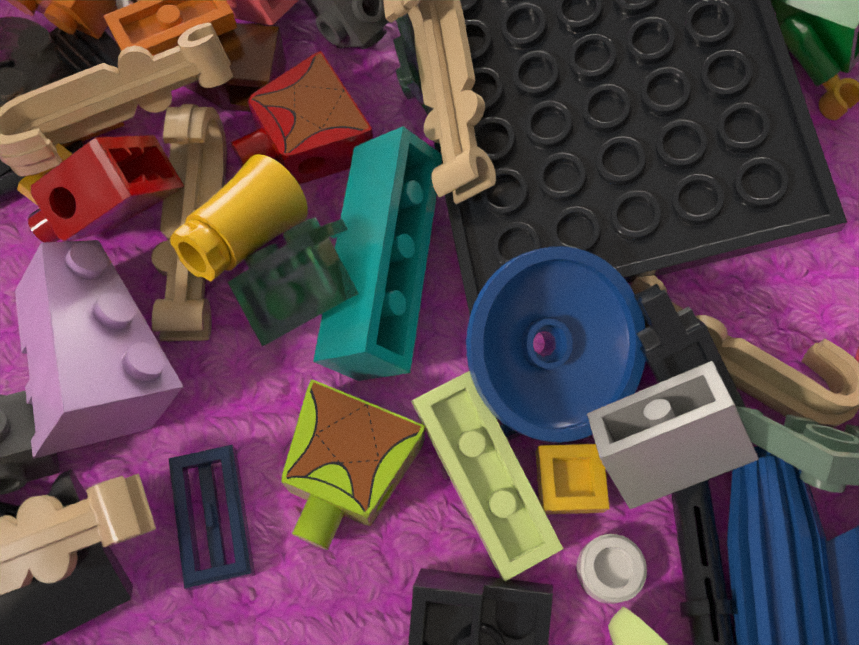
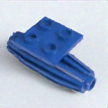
M759 446L754 447L759 460L732 470L727 553L732 600H735L737 615H733L736 645H859V525L827 541L810 485L800 479L802 470Z

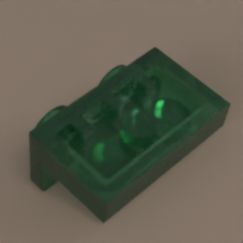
M315 217L292 227L283 234L287 242L286 245L279 249L277 244H272L251 254L244 259L248 269L228 282L262 347L359 294L331 240L348 230L343 219L320 226Z

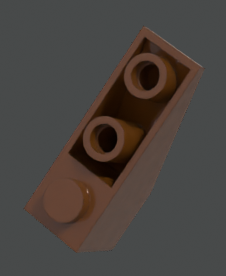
M236 23L237 28L218 36L231 63L229 67L234 76L226 83L212 88L202 87L198 81L187 84L184 87L224 110L251 112L248 104L250 96L285 73L286 57L279 26H268L259 23Z

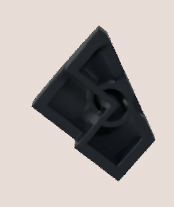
M72 468L61 473L56 478L50 492L47 494L58 499L63 508L88 498L86 491ZM102 542L78 550L76 567L71 575L64 580L44 583L33 576L30 585L1 595L0 645H43L131 600L133 584L109 546L103 548Z
M421 568L413 585L408 645H548L553 585L512 579L504 581L502 578Z

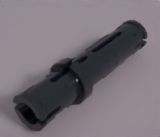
M710 479L671 493L686 602L680 603L682 618H689L692 645H735L730 616L737 615L735 600L727 598L719 536L709 484Z

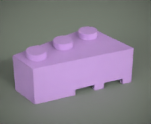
M100 241L44 242L39 245L15 290L21 353L27 354L30 377L25 386L27 404H33L36 431L31 439L33 459L151 429L184 386Z

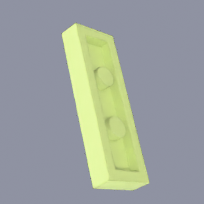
M470 371L411 401L422 424L425 425V430L500 578L507 581L563 550L496 417L479 396L472 381Z

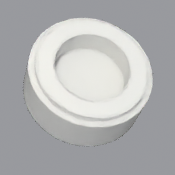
M605 534L596 537L583 547L577 559V576L582 588L589 596L599 602L616 604L630 600L644 586L647 576L645 558L639 547L624 536Z

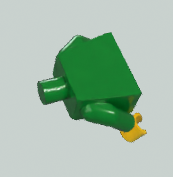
M770 0L787 50L801 64L815 86L822 84L827 90L819 99L821 113L830 120H838L848 111V108H852L859 102V82L851 78L840 79L837 75L840 71L849 73L859 61V0Z

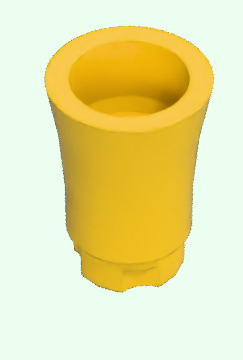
M253 155L225 186L206 203L187 216L185 224L181 225L170 236V243L176 250L180 262L196 277H203L211 282L224 270L229 271L235 268L250 254L276 236L304 222L308 214L307 201L300 185L283 165L268 156Z

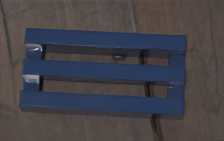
M233 445L168 458L184 589L194 590L203 588L204 585L229 582L230 579L255 576L237 449ZM219 462L222 465L235 563L231 564L226 562L213 464ZM198 467L211 562V568L205 570L200 568L188 469Z

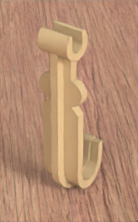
M383 0L385 18L390 23L407 13L411 19L414 29L415 50L423 100L425 105L433 108L425 119L424 133L429 140L440 144L443 164L433 169V187L438 197L452 192L454 203L459 204L492 187L496 182L494 165L485 151L477 147L474 126L483 117L485 102L480 95L471 90L476 80L460 0Z
M203 23L188 29L178 38L177 43L179 46L154 56L143 47L130 46L119 54L118 68L102 63L25 93L5 103L0 108V160L10 166L20 176H29L46 171L62 162L55 148L58 143L61 145L133 118L138 104L148 112H163L172 102V90L198 81L200 86L205 88H212L226 83L234 75L229 67L231 63L212 24Z
M182 104L181 107H168L164 122L163 141L164 143H171L169 160L182 180L184 188L163 200L160 231L168 240L159 243L153 249L151 258L157 271L167 276L165 299H157L153 305L152 330L160 331V341H206L210 339L212 327L210 303L207 298L204 299L206 279L196 277L180 262L176 250L170 243V236L176 229L185 224L187 216L206 203L225 186L227 145L222 121L218 112L213 107Z
M654 275L637 277L629 284L634 294L655 284H658L661 291L665 290L667 292L663 282ZM672 302L676 312L683 309ZM696 315V318L706 325L735 386L784 416L793 415L811 418L818 422V425L831 428L849 421L859 410V363L853 356L829 340L823 339L821 342L812 345L804 354L801 362L826 381L830 391L743 338H732L727 335V328L718 319L707 315ZM644 318L645 327L647 328V327H649V325L647 324V322H646V320H645V318Z
M135 474L125 479L124 476H120L94 485L86 490L87 499L64 508L58 499L50 495L30 497L22 503L16 518L11 515L0 517V596L30 585L33 576L44 583L64 580L71 575L76 567L78 550L102 542L103 548L155 530L156 527L140 475Z

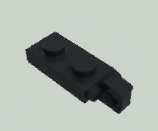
M658 284L633 295L649 327L636 333L642 345L640 350L657 383L712 361L735 407L746 408L706 325L696 318L692 309L686 307L676 312L665 290L661 291Z

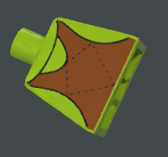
M311 379L306 390L281 481L288 492L307 500L292 535L316 547L328 550L343 516L371 526L421 450L425 441V425Z

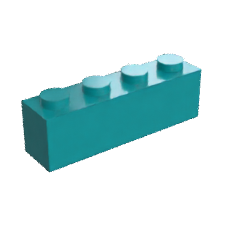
M404 126L354 147L313 362L357 381L411 372L437 197L432 183L433 169L442 164V154Z

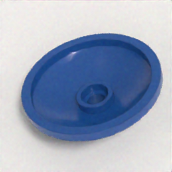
M556 246L535 249L523 253L504 264L490 277L480 291L473 305L467 327L466 353L468 367L474 386L484 404L496 418L510 429L522 435L548 442H569L593 435L587 413L636 392L646 361L640 350L642 345L636 333L646 328L645 321L633 296L635 295L633 290L613 266L597 255L578 248ZM538 333L543 336L545 341L544 349L539 354L533 346L534 338Z

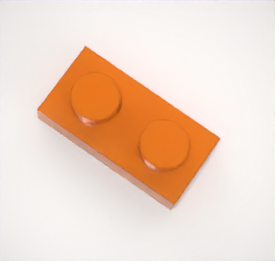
M140 0L103 15L121 51L130 46H140L147 49L153 56L179 46L177 43L178 38L185 31L196 25L211 23L217 36L237 28L234 13L226 0Z

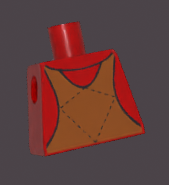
M319 51L250 96L248 104L257 130L230 143L241 166L253 155H265L283 165L300 185L350 169L354 147L372 140L373 129L322 51Z
M155 135L96 137L31 185V195L39 209L28 216V224L33 234L43 243L57 242L59 240L63 242L74 241L103 234L184 188V184Z

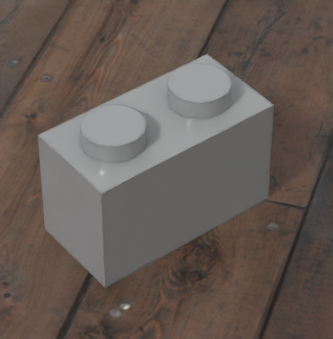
M712 361L587 413L600 460L629 509L759 460L737 409Z

